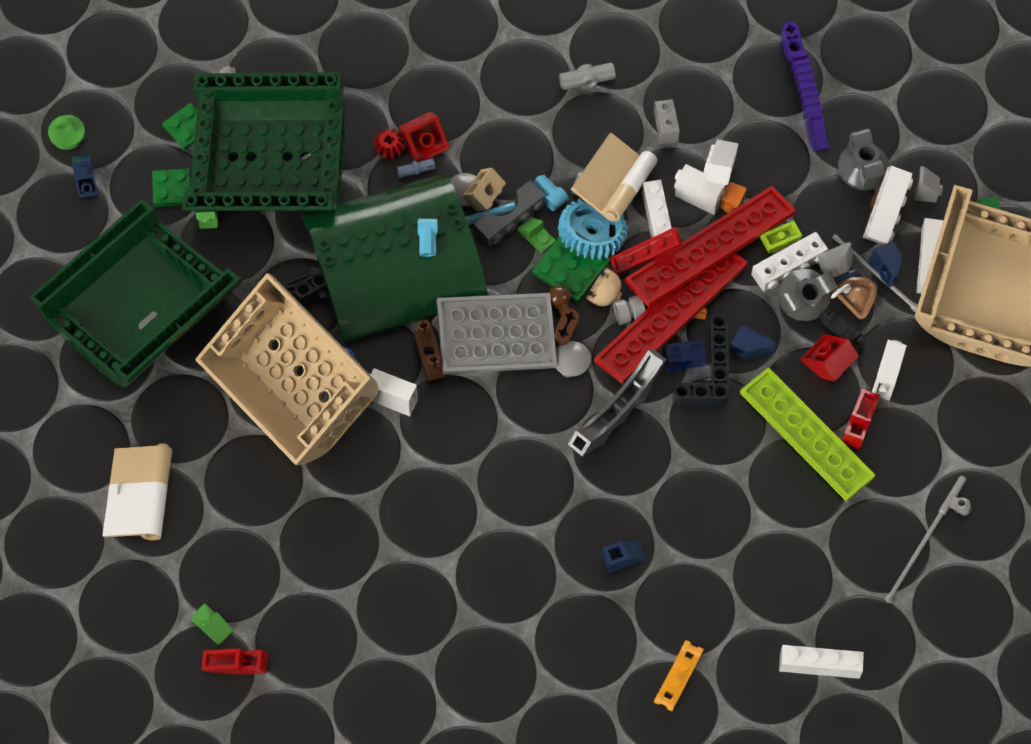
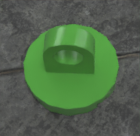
M73 115L57 117L52 121L48 129L51 143L57 146V148L64 150L79 146V143L84 140L86 133L83 122Z

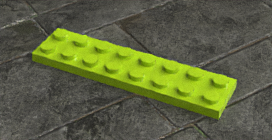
M769 367L740 390V394L846 502L875 478L876 475Z

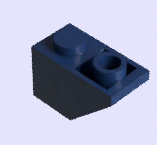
M91 154L72 157V167L79 197L98 195Z
M893 242L874 248L869 258L871 265L875 267L881 279L889 288L893 286L898 276L903 257Z
M742 325L731 342L730 352L747 360L772 354L776 342L768 336L756 333L753 328Z
M620 541L602 548V558L609 573L646 560L639 541Z

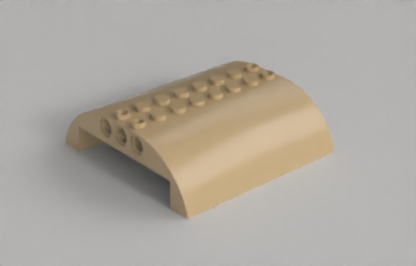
M954 185L915 318L929 334L946 344L1001 362L1031 367V219L972 202L970 198L973 190Z

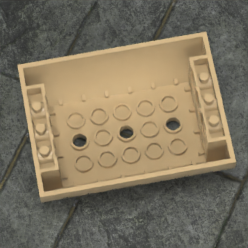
M266 273L195 359L295 465L309 463L329 452L378 393V383L269 273ZM274 340H277L279 343V346L276 350H273L272 348V342ZM299 366H302L304 369V372L301 376L297 374V368ZM324 392H328L329 399L327 402H324L322 400V395Z

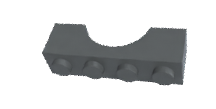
M530 180L516 191L517 206L511 213L504 216H495L487 213L474 223V233L488 247L500 242L506 233L514 231L519 223L527 221L533 212L543 208L545 195Z

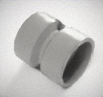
M637 295L628 297L627 301L621 299L613 302L614 313L619 325L631 322L632 318L636 320L645 311L644 303Z

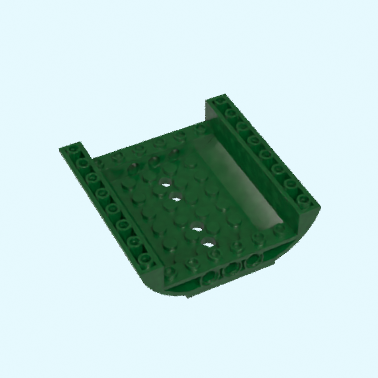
M341 72L195 73L193 91L198 99L190 193H183L182 211H334L336 209L342 188L346 132L345 98ZM252 154L257 155L254 161L247 160L248 156ZM287 154L293 155L290 161L283 160ZM305 154H311V158L308 161L301 160V157ZM238 155L236 161H229L230 156Z

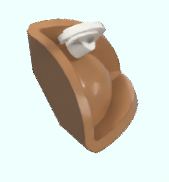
M853 277L837 284L838 288L832 291L831 298L834 299L837 296L857 318L864 319L874 303L877 293L876 283L864 277Z

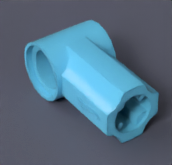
M545 175L538 176L533 182L545 195V203L552 211H555L569 200L566 192L561 187L557 188Z
M418 219L419 256H436L437 219Z

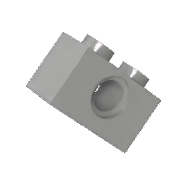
M673 99L656 101L654 104V117L660 144L678 142L680 130Z

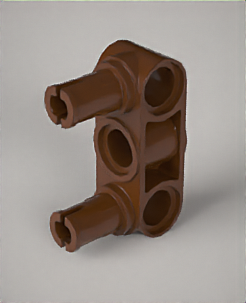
M423 320V324L420 321L418 322L417 331H413L426 380L428 382L444 378L446 374H443L441 355L433 328L430 327V323L427 320ZM428 352L434 353L433 355L429 356L425 355Z

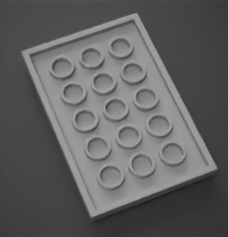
M550 293L437 298L443 374L557 367Z

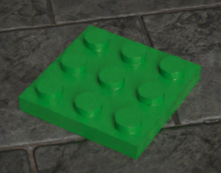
M558 237L532 270V275L551 287L557 285L566 287L570 292L571 300L578 304L599 275L610 264V259H606L604 256L600 260L598 257H594L592 260L591 256H587L584 259L583 254L577 256L576 251L571 252V247L566 248V243L561 242L562 237Z

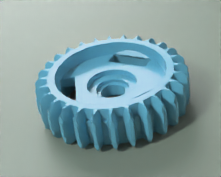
M578 199L577 203L572 201L571 205H567L566 209L563 210L558 225L559 237H562V243H566V248L571 247V252H577V256L583 254L584 259L587 256H591L592 260L594 257H598L600 260L604 256L607 259L609 255L613 256L615 252H618L624 244L627 236L626 220H623L624 215H622L618 221H609L586 201L582 202ZM610 225H611V226L613 227V229H614V232H615V236H614V237H609V226H610ZM594 229L597 233L590 234L587 230Z

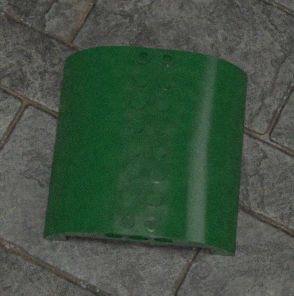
M446 173L338 203L334 211H310L302 214L306 231L309 232L328 289L343 342L437 315V298L488 296L472 234L457 193ZM418 219H437L436 256H419Z
M141 199L30 295L29 298L48 323L78 353L110 380L122 387H127L239 287L242 280L230 269H226L224 272L219 270L159 222L154 209ZM153 311L157 313L148 324L139 329L138 324Z

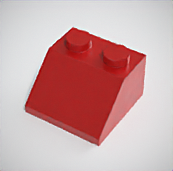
M428 112L398 127L402 137L405 139L407 149L416 162L429 159L450 149L439 119L432 112Z
M824 334L800 360L822 379L834 382L841 377V374L859 356L849 339Z

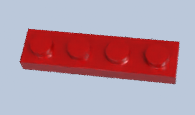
M673 227L611 257L610 260L614 272L620 276L683 246L678 229Z

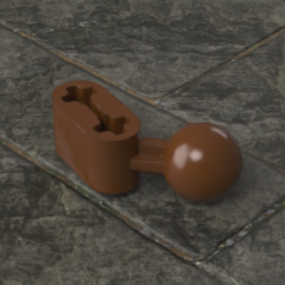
M557 285L552 287L548 293H550L551 307L558 309L561 315L554 333L555 345L558 347L570 342L576 329L579 315L577 311L570 309L568 305L571 299L568 289ZM568 319H571V321L569 322V324H568V326H567V329H566V332H565V336H564V338H562L561 335L563 334V332H564V330H565V327H566V324H567V320H568Z

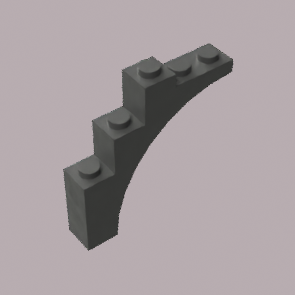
M649 349L621 389L592 419L575 431L568 445L583 457L604 444L612 430L625 422L633 407L646 399L652 389L651 385L666 359L654 349Z

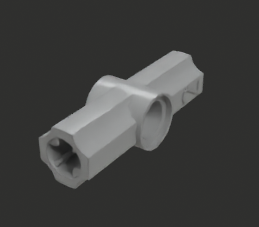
M612 62L598 66L585 64L575 71L559 74V79L563 90L579 86L591 88L598 82L616 79V74Z

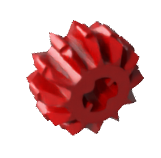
M394 128L391 132L385 129V133L379 131L378 137L374 138V149L379 156L383 155L385 160L388 156L392 160L394 155L400 157L401 151L405 149L404 137H402L400 132L395 133Z

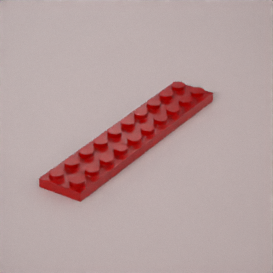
M771 186L683 241V246L656 258L625 278V282L649 308L761 237L765 232L772 230L794 216L796 210Z
M734 253L646 309L594 358V362L620 383L624 384L649 349L652 348L658 352L746 269L748 262Z

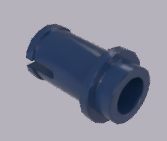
M856 269L849 270V272L835 277L834 280L838 284L848 278L858 277Z

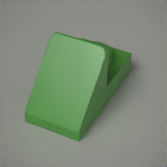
M196 211L199 228L218 227V211Z
M530 218L518 227L517 231L543 255L556 240L543 228L544 222L542 220Z
M205 603L190 617L219 646L233 633V630L218 612L214 613Z

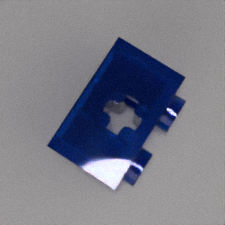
M703 340L665 344L664 358L666 359L667 371L704 367L706 353Z

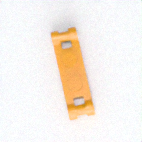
M685 640L654 703L662 704L667 707L666 709L673 711L704 651L703 648L699 646L696 648L691 645V642ZM687 652L694 655L692 660L685 657ZM666 693L673 696L671 700L664 697Z

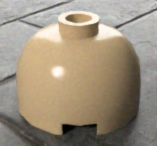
M609 268L604 270L606 272L604 276L599 275L590 289L593 292L592 295L587 296V300L597 306L610 305L613 301H618L622 295L620 292L621 280Z

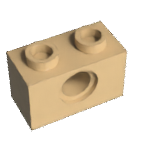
M493 168L482 169L462 197L476 212L486 211L491 208L492 202L501 194L502 188L506 183Z

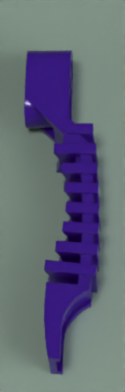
M787 22L782 28L780 38L784 54L792 63L791 70L794 72V79L797 78L796 85H799L798 93H801L800 101H803L801 107L802 110H805L803 119H807L805 126L812 152L828 149L824 116L822 115L823 109L820 107L821 101L818 98L819 93L816 90L817 85L814 82L815 78L814 74H812L810 59H807L808 53L804 51L798 25L794 22ZM794 47L798 51H792L790 48Z

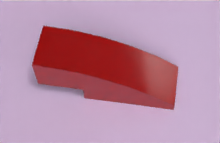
M864 389L861 390L842 440L845 445L860 450L880 395Z
M240 648L203 651L201 670L226 674H267L268 654L263 650L243 651Z

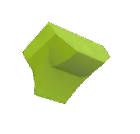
M793 220L786 224H779L772 230L762 234L760 238L768 253H777L800 241L803 235Z

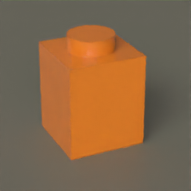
M729 182L721 198L720 208L729 213L742 205L747 188Z

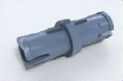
M433 158L418 162L415 160L411 164L398 166L397 172L399 178L413 174L420 175L421 172L434 170L435 163Z

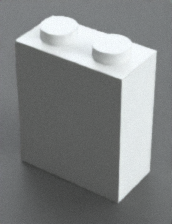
M685 164L682 170L679 169L675 176L677 180L674 185L676 189L675 196L715 215L724 194L725 184L706 181L707 174Z
M897 340L887 341L872 393L878 394L881 399L890 401L907 346Z
M374 368L370 375L378 383V393L372 402L411 416L418 401L417 385Z

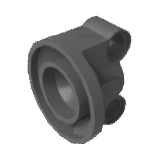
M869 129L851 132L849 134L848 147L841 153L838 161L840 177L847 185L858 190H872L879 187L887 167H890L884 151L873 144ZM860 157H867V158H870L871 160H870V161H865V160L861 159Z
M810 269L792 271L783 278L779 286L778 300L780 307L787 316L796 321L807 322L817 319L830 304L831 291L837 289L838 286L830 271L822 275ZM805 285H810L815 289L816 297L814 300L804 298L802 289Z

